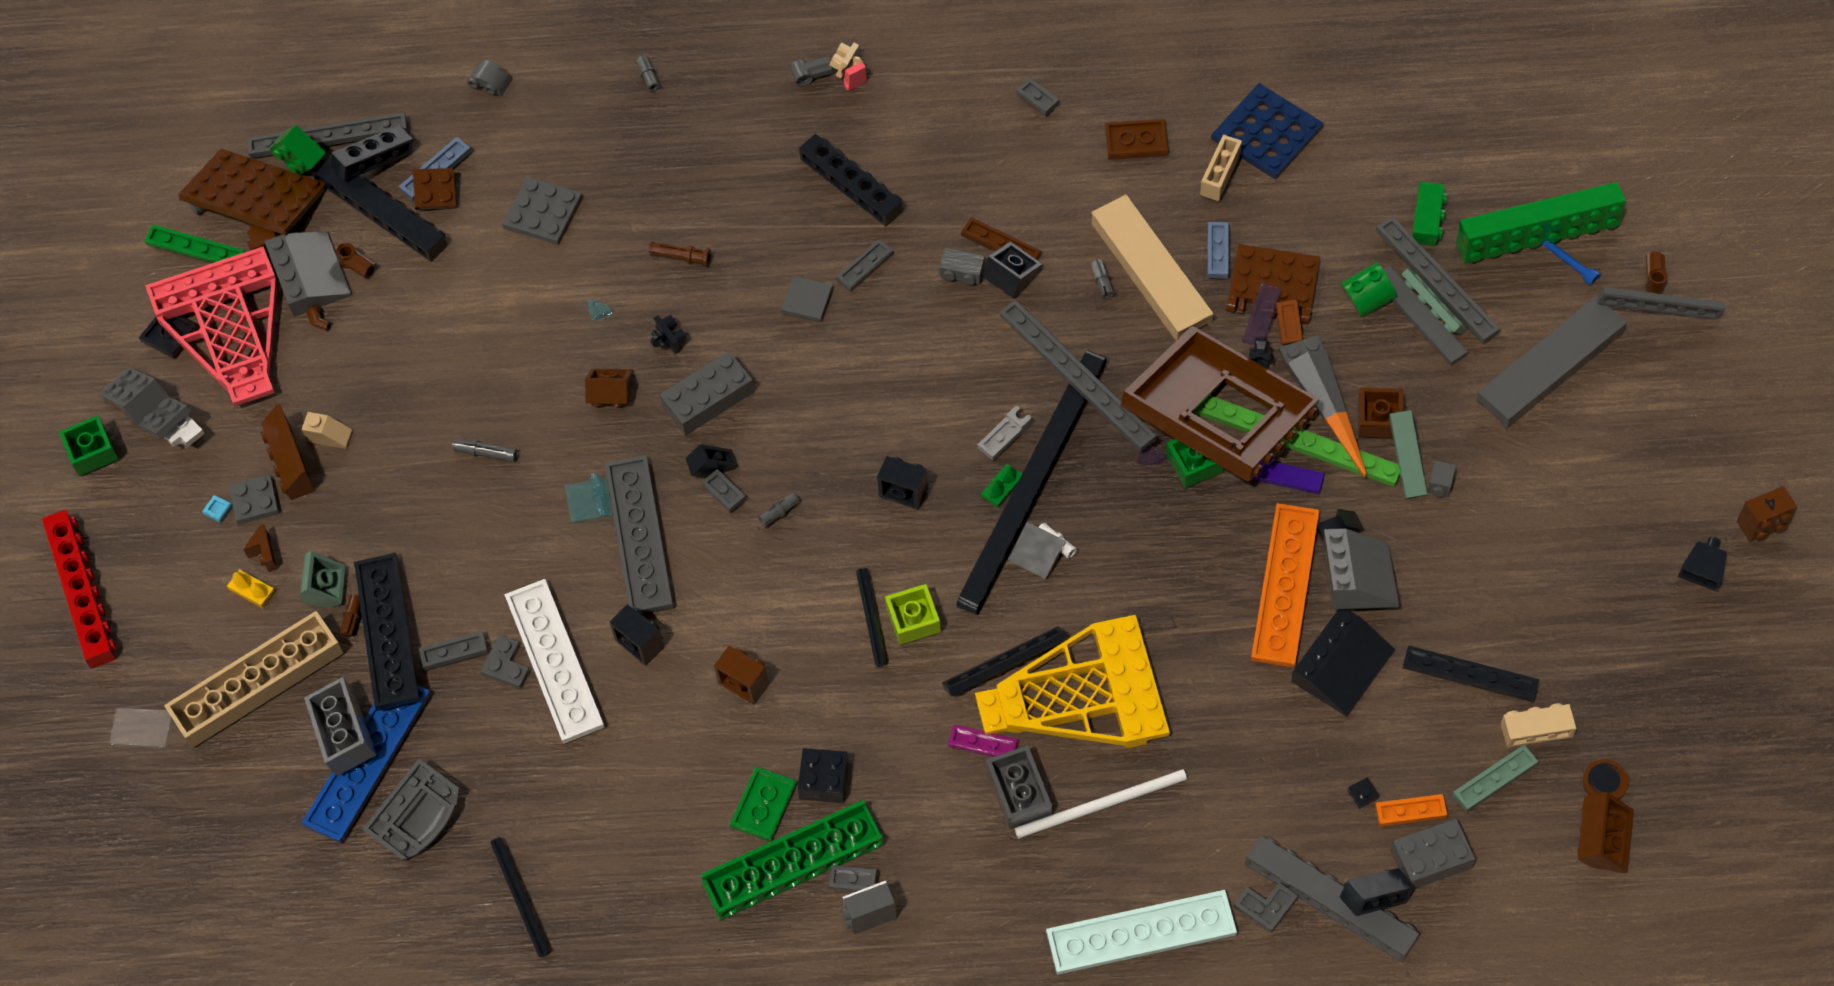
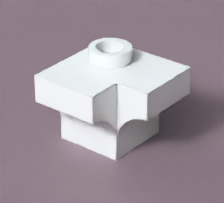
M187 415L164 438L173 447L182 444L187 448L205 433Z

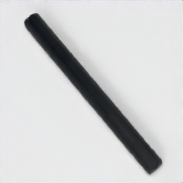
M497 837L491 840L490 844L537 955L540 958L550 954L549 948L501 837Z

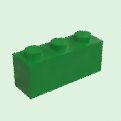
M1420 181L1412 237L1420 245L1436 247L1437 239L1442 237L1443 227H1439V223L1444 221L1445 210H1441L1442 205H1446L1447 193H1443L1444 184Z

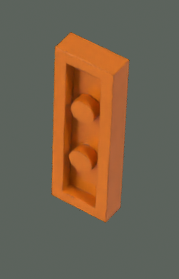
M1443 794L1375 803L1379 827L1447 818Z

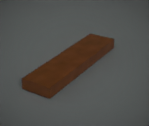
M972 217L961 231V236L994 252L1007 243L1012 242L1036 260L1042 255L1041 250Z

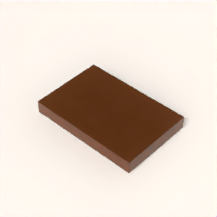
M1165 119L1105 123L1108 160L1168 156Z

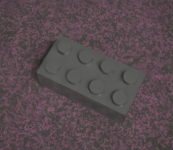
M728 351L659 395L662 407L686 436L753 394L754 387L750 376Z
M343 677L304 697L324 762L337 776L376 756L356 692Z

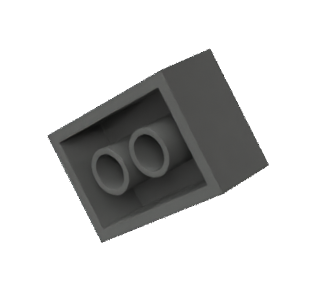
M1028 745L986 759V771L1009 829L1052 815V804Z
M1457 819L1393 840L1390 849L1397 867L1414 885V889L1470 870L1475 861V857Z

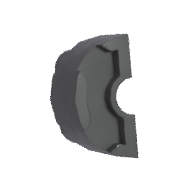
M484 60L483 63L478 62L468 78L467 84L475 89L484 87L487 93L502 97L512 81L510 73L506 75L499 69L501 65L493 61Z

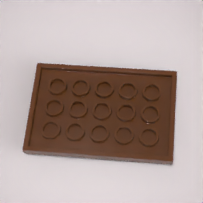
M220 149L179 193V200L287 235L324 193L326 185L324 182Z

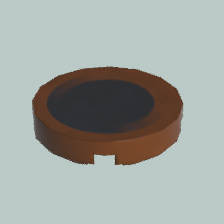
M1608 759L1596 760L1589 764L1583 774V787L1588 795L1608 792L1620 800L1628 790V774L1615 761Z

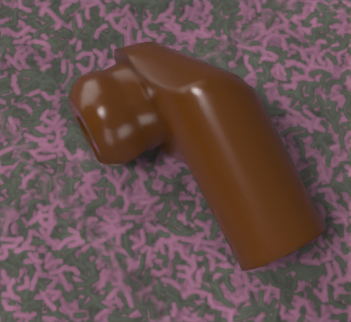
M310 306L307 309L310 324L328 331L331 327V322L320 317L321 313L319 311L321 309L319 306Z

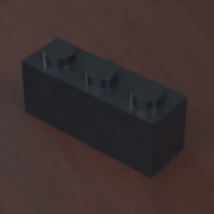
M1399 868L1347 880L1339 897L1355 916L1406 904L1414 889V885Z

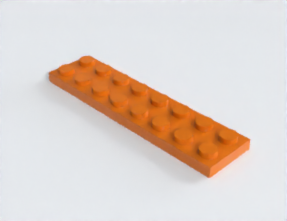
M1276 504L1251 661L1295 668L1319 510Z

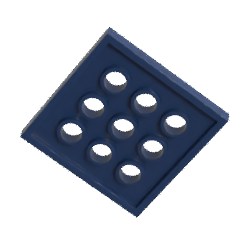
M1258 83L1211 134V139L1218 144L1223 135L1241 140L1240 158L1276 180L1321 131L1324 123L1266 86ZM1261 105H1265L1268 107V109L1260 110L1258 107ZM1277 115H1281L1285 119L1276 120L1274 117ZM1249 118H1253L1256 120V122L1248 123L1246 120ZM1296 125L1301 129L1294 131L1290 127ZM1265 128H1269L1273 132L1264 133L1262 130ZM1237 131H1241L1244 133V135L1236 136L1234 133ZM1284 138L1289 142L1282 144L1278 140ZM1257 141L1261 145L1254 147L1250 143ZM1275 152L1277 155L1270 157L1267 153Z

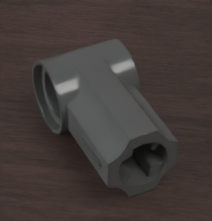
M827 56L808 62L803 59L796 60L790 66L796 84L799 86L811 83L813 78L832 73V67L829 66L830 60Z

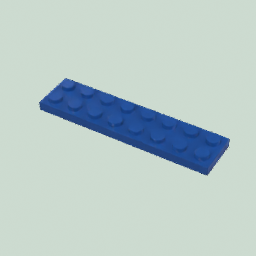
M418 686L420 697L418 702L376 711L373 704L365 717V722L376 756L338 776L332 772L303 819L302 825L342 844L431 695L429 690Z

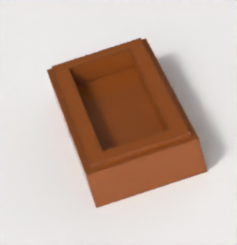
M1297 300L1275 303L1281 344L1303 340Z

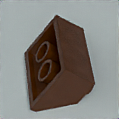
M1608 792L1584 796L1578 860L1591 868L1628 873L1634 809Z

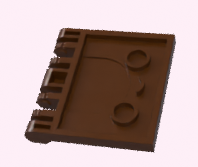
M1238 244L1226 311L1235 312L1236 302L1240 301L1238 313L1243 314L1245 302L1253 303L1250 312L1251 315H1256L1257 305L1260 304L1262 305L1260 317L1274 319L1276 313L1275 303L1297 300L1298 310L1302 311L1300 323L1309 324L1320 256Z

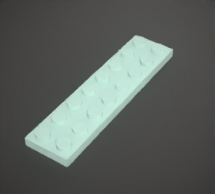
M1225 890L1046 929L1057 975L1237 935Z

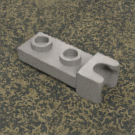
M1015 406L1007 413V417L977 444V449L992 461L1032 425L1030 415L1019 419V406Z

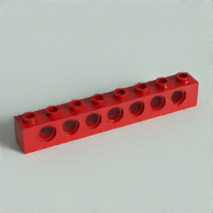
M65 509L43 517L42 522L85 661L93 669L116 660L114 652L117 651L114 640L110 639L108 635L111 633L108 622L103 619L106 613L102 603H98L97 600L100 597L97 586H93L91 581L95 578L91 568H87L86 565L89 562L86 551L81 549V545L84 542L80 533H76L75 528L78 527L75 516H70Z

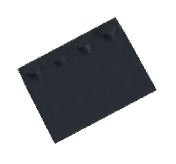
M1338 609L1293 670L1291 682L1348 717L1395 652V649L1361 617L1348 609Z

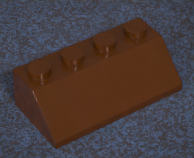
M276 405L261 423L264 431L260 433L264 443H269L270 448L267 449L270 460H275L276 462L273 469L277 478L280 476L282 478V482L279 485L283 494L287 493L290 500H294L315 490L281 405Z

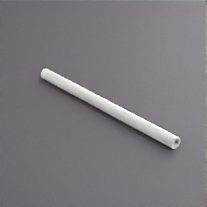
M1182 769L1016 827V835L1019 839L1187 780L1185 771Z

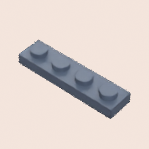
M456 137L420 169L454 168L472 152L471 147ZM411 175L399 186V189L414 202L413 175Z

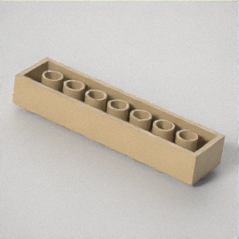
M315 611L164 706L191 748H194L343 654V651L318 612Z

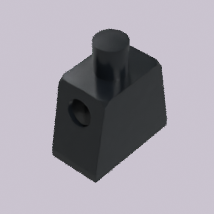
M1709 537L1706 544L1697 542L1683 563L1678 577L1718 592L1723 581L1727 552L1719 549L1721 541L1716 537Z

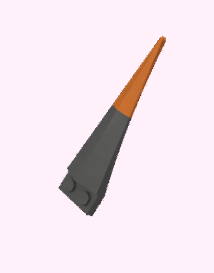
M1318 335L1280 347L1278 352L1286 369L1304 391L1319 399L1316 408H1318L1320 414L1335 433L1362 476L1366 477V470L1327 351L1324 349Z

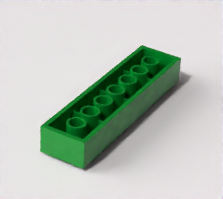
M1614 182L1462 219L1459 223L1456 246L1463 262L1469 263L1489 257H1497L1509 252L1515 253L1530 247L1535 248L1548 240L1550 243H1555L1559 240L1575 238L1587 233L1592 234L1599 230L1613 229L1621 224L1626 199L1618 183Z

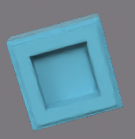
M214 495L202 512L205 516L222 523L233 508V505Z

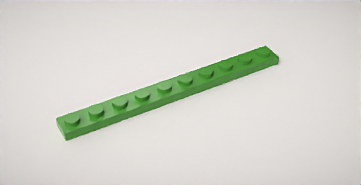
M1211 395L1196 409L1197 415L1246 433L1265 416ZM1298 430L1295 438L1291 442L1288 441L1285 445L1289 449L1362 475L1343 445L1339 442L1306 430ZM1359 450L1366 470V477L1395 487L1400 476L1398 464Z

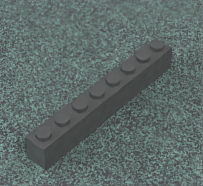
M1260 835L1247 854L1246 866L1275 884L1281 883L1297 894L1299 899L1403 963L1416 943L1419 935L1416 929L1408 923H1401L1389 911L1378 910L1355 916L1340 899L1339 896L1343 886L1337 883L1333 876L1329 874L1324 875L1319 872L1312 863L1303 862L1298 859L1294 852L1282 849L1273 839Z

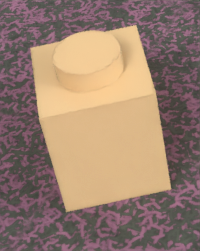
M312 412L307 413L301 429L307 442L347 449L353 432L351 428L328 415Z

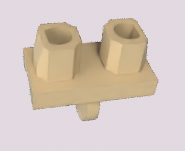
M841 43L838 47L836 54H834L829 66L838 70L837 77L842 78L847 68L860 62L863 63L860 57L853 56L859 46L858 44L853 43L849 47Z

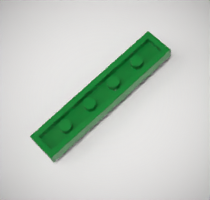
M154 224L151 225L144 240L148 246L209 263H215L245 253V250Z

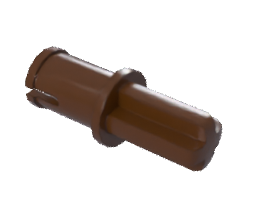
M350 595L347 609L343 611L342 615L344 618L340 634L345 637L353 634L356 621L360 618L359 595Z

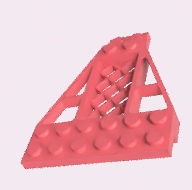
M264 247L145 285L158 322L230 394L234 407L274 393L269 376L277 281ZM271 286L269 307L249 312L243 295ZM231 298L235 300L231 307L223 304L225 300ZM239 303H241L243 311L236 309ZM207 306H215L212 313L203 311ZM220 308L228 311L225 318L216 316ZM194 312L200 329L193 333L180 336L166 322L168 319ZM233 313L241 316L238 323L229 321ZM201 315L208 318L205 325L203 323ZM269 315L266 352H264L253 321ZM246 319L250 328L242 326ZM213 320L221 323L218 330L210 328ZM226 325L234 328L231 335L223 333ZM239 330L248 333L244 340L236 338ZM207 332L214 334V337L211 340V342ZM252 335L256 345L249 343ZM219 337L227 339L224 347L216 344ZM204 338L215 369L188 342ZM232 342L241 345L237 352L229 349ZM245 347L254 350L250 357L242 354ZM213 349L220 351L218 358H216ZM225 354L234 357L230 364L222 361Z

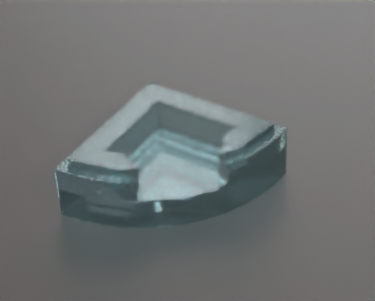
M596 300L586 301L593 321L612 315V311L607 304L597 302Z

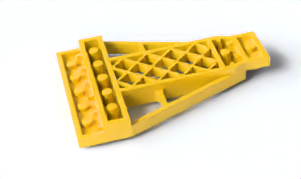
M1136 615L1093 623L997 684L996 689L975 693L985 735L1003 732H1031L1122 745L1126 749L1145 745L1148 740L1167 737L1170 734ZM1093 634L1100 659L1079 664L1072 663L1068 648L1088 635ZM1064 652L1067 666L1029 674ZM1088 673L1085 679L1079 676L1080 674ZM1092 674L1103 679L1099 686L1088 681ZM1066 678L1064 683L1058 681L1057 679ZM1071 678L1081 683L1077 691L1067 686ZM1106 681L1109 688V692L1102 689ZM1045 682L1042 688L1036 685L1038 683ZM1050 682L1060 688L1056 695L1046 691ZM1084 686L1095 691L1091 698L1080 693ZM1028 687L1039 692L1034 700L1024 695ZM1063 690L1074 695L1069 703L1059 698ZM1098 693L1108 698L1105 704L1101 705L1094 701ZM1042 695L1052 700L1048 707L1038 703ZM1076 698L1087 703L1083 709H1078L1072 705ZM1024 701L1031 704L1027 710ZM1055 702L1065 707L1062 713L1058 714L1051 710ZM1034 707L1044 712L1040 718H1035L1029 714ZM1116 713L1122 737L1091 733L1088 723L1089 718ZM1083 720L1086 732L1051 726Z

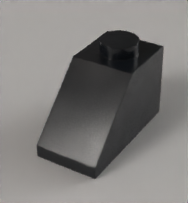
M700 444L685 458L691 476L707 478L717 469L721 473H725L738 467L732 449Z

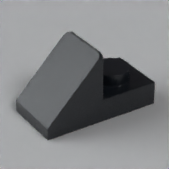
M1337 509L1336 517L1317 523L1316 529L1322 542L1324 539V529H1348L1357 533L1364 531L1356 512L1344 509Z

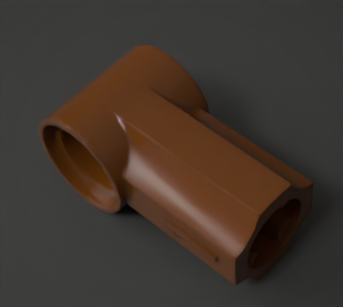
M342 243L337 247L336 253L339 263L343 268L351 269L365 279L371 277L376 268V264L357 252L350 243Z
M1653 251L1646 255L1647 282L1645 288L1648 293L1662 294L1667 282L1668 275L1665 269V255L1659 251Z

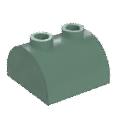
M313 551L306 553L303 562L300 599L316 607H334L342 604L346 565Z

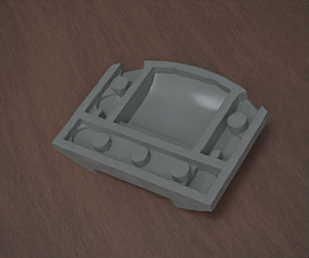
M419 758L364 826L363 830L404 861L408 857L423 851L441 834L455 811L460 789Z

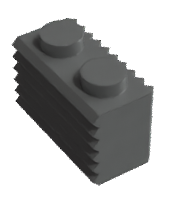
M945 247L939 266L940 277L948 281L960 280L968 285L975 283L979 285L982 277L981 273L985 265V255Z

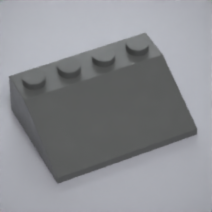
M327 231L282 234L265 241L293 317L306 313L310 306L317 305L322 307L352 296Z
M1324 529L1323 552L1332 609L1399 607L1388 543L1348 529Z

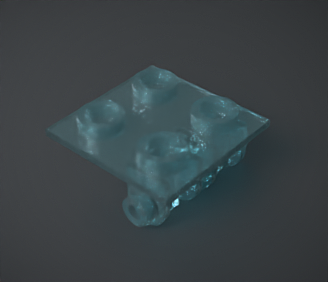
M593 473L590 475L589 481L565 485L571 523L613 515L606 477L601 478L598 473Z

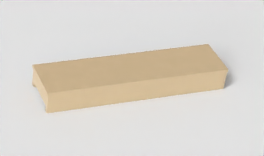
M1127 195L1091 212L1092 225L1175 340L1179 339L1191 326L1200 328L1205 324H1212L1213 312Z

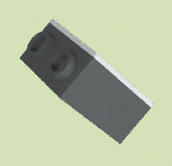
M886 881L843 897L844 907L841 908L844 915L843 919L847 929L852 928L854 935L897 919L895 902Z

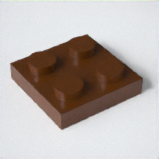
M453 168L413 169L415 210L456 208Z

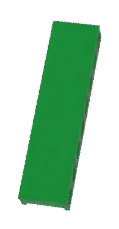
M863 799L702 873V884L719 920L722 921L830 871L831 865L841 866L884 846L885 843Z

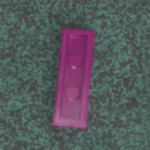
M953 724L948 747L995 757L1016 750L1018 739L998 734L985 735L984 731Z

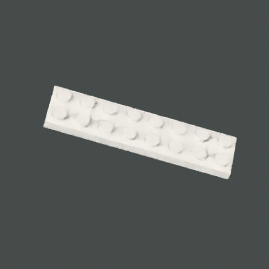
M543 579L504 594L563 744L605 728L546 580Z

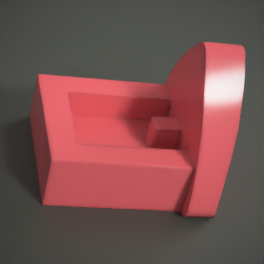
M862 62L846 69L844 72V86L848 91L867 81L866 66Z

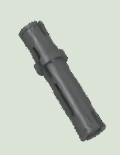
M455 438L452 445L453 451L470 453L471 456L481 455L515 462L517 457L516 448L480 443L479 440L475 439L469 441Z

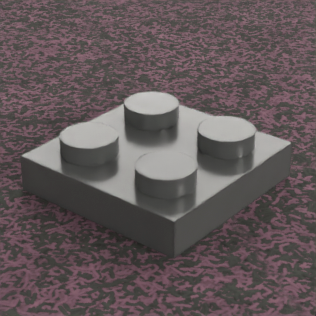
M270 474L229 485L235 520L238 525L279 514L273 480Z

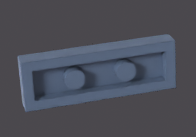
M1208 222L1207 278L1228 279V222Z

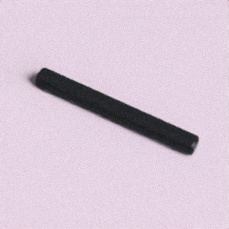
M860 568L857 569L856 573L876 667L885 666L887 662L868 569Z

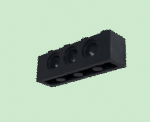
M397 125L332 152L331 168L344 181L350 180L412 154L413 138L400 125Z

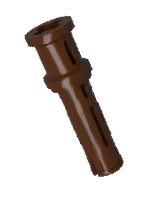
M650 242L649 255L685 260L688 264L694 262L703 264L706 267L710 264L711 249L709 248L703 250L691 245L686 248Z

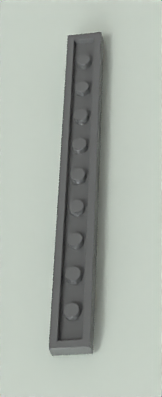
M1016 300L1000 311V317L1140 452L1156 440V435L1135 414L1121 407V401Z

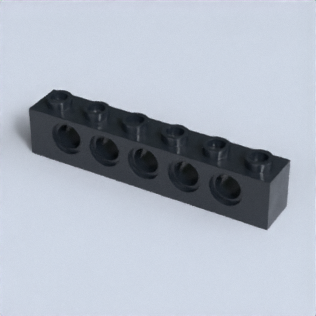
M815 133L799 147L800 160L885 227L903 212L902 199L897 194L891 193L883 183L873 179L868 171L864 172L854 160H849L845 157L840 149L832 147L826 138H821Z

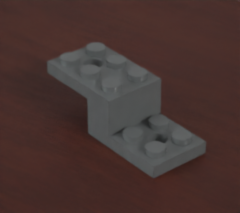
M131 367L120 372L119 377L115 381L108 383L99 394L104 401L120 408L135 427L159 439L163 438L192 412L187 405L169 397L154 378Z

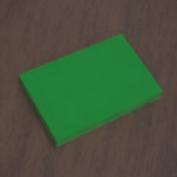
M755 766L729 824L730 828L772 842L796 788L797 781Z

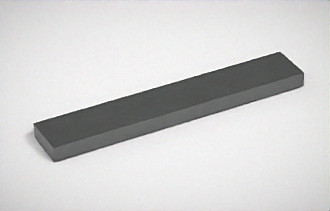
M1390 265L1385 267L1383 270L1397 294V298L1393 299L1392 302L1450 366L1466 357L1468 351L1444 327L1439 319L1433 315L1429 308L1405 284Z
M1604 287L1597 297V304L1709 319H1718L1726 309L1725 302Z

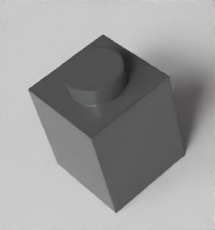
M1435 461L1427 492L1437 497H1448L1456 465Z

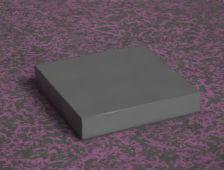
M793 276L781 309L782 314L821 322L833 289L832 284Z
M1027 522L1008 560L1047 580L1066 541Z

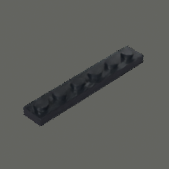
M1056 626L942 682L944 690L951 697L961 695L966 689L972 686H979L986 679L992 676H1000L1005 670L1011 667H1018L1025 660L1031 657H1038L1043 654V651L1057 647L1062 642L1068 640L1066 632Z
M1408 645L1402 667L1411 671L1534 702L1539 683L1537 678Z

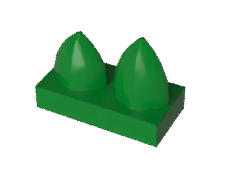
M1006 464L981 493V498L999 508L1014 491L1022 473Z

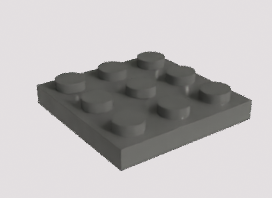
M526 177L502 223L503 229L559 245L583 198L582 193Z

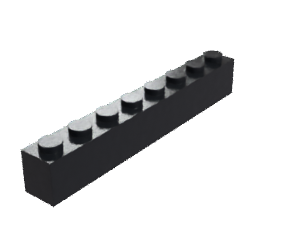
M327 154L311 169L314 179L324 182L327 190L428 261L432 262L447 247L446 236L440 229H434L426 219H420L413 210L404 208L396 198L391 199L388 197L383 189L374 187L367 178L357 176L344 181L331 168L330 155Z

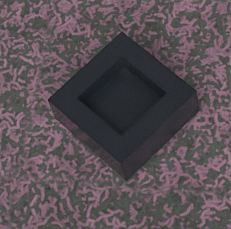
M1368 777L1348 787L1347 791L1359 809L1379 799V794Z

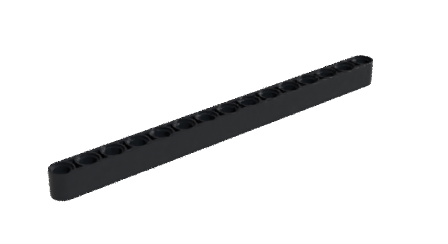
M1086 350L1080 363L1099 380L1105 368L1107 357ZM1068 384L958 597L957 608L974 615H978L1073 431L1087 400L1071 384Z

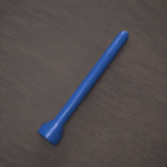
M1549 240L1542 244L1582 274L1584 282L1589 286H1592L1595 278L1600 279L1601 273L1598 270L1586 268L1556 244L1550 243Z

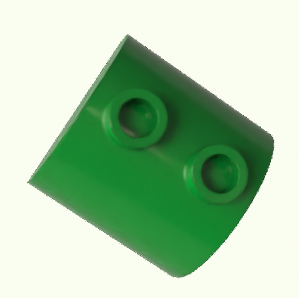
M1377 262L1340 283L1341 288L1361 318L1397 298L1391 281Z

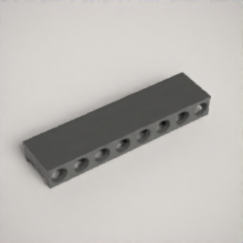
M1598 296L1594 297L1478 391L1476 402L1483 404L1504 423L1503 427L1505 429L1514 424L1623 334L1627 322L1608 305L1597 304Z

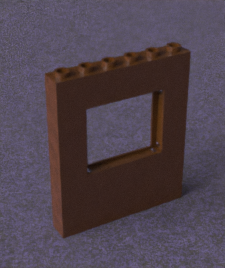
M1191 326L1124 390L1120 406L1249 482L1254 476L1258 477L1261 474L1266 464L1269 465L1273 461L1276 453L1280 454L1283 451L1288 441L1291 442L1295 438L1298 430L1302 431L1305 428L1309 419H1313L1318 412L1316 407L1319 399L1198 328ZM1223 382L1271 409L1240 441L1193 414Z

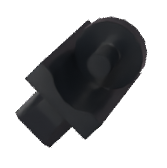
M657 315L653 318L656 322V330L651 332L653 337L650 343L653 347L660 346L662 349L666 348L668 344L674 354L679 353V346L687 341L685 332L682 329L674 333L670 331L677 327V323L672 315L663 319Z
M1255 337L1254 347L1249 348V359L1267 368L1268 360L1271 357V350L1267 349V338Z

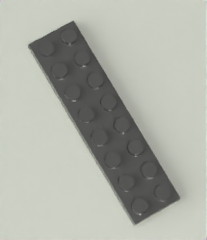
M647 456L605 463L628 605L633 609L635 607L638 608L642 613L673 608Z

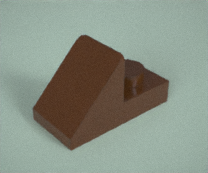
M262 524L252 535L243 550L247 558L259 556L261 565H265L268 572L277 570L269 532L265 525Z

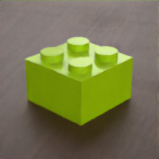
M927 584L885 596L886 609L899 645L941 632L940 620Z

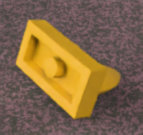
M240 569L238 572L233 573L232 580L227 585L230 591L261 608L266 606L276 592L273 587Z

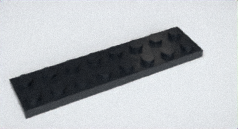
M396 553L354 562L375 709L379 711L418 702L420 697L398 556Z

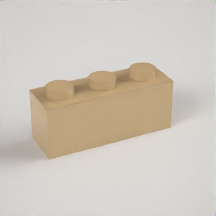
M1226 135L1222 136L1201 181V196L1220 201L1241 155V140Z
M1557 703L1542 709L1540 707H1533L1523 712L1514 710L1503 715L1501 721L1507 748L1572 738L1576 731L1570 704L1562 705Z

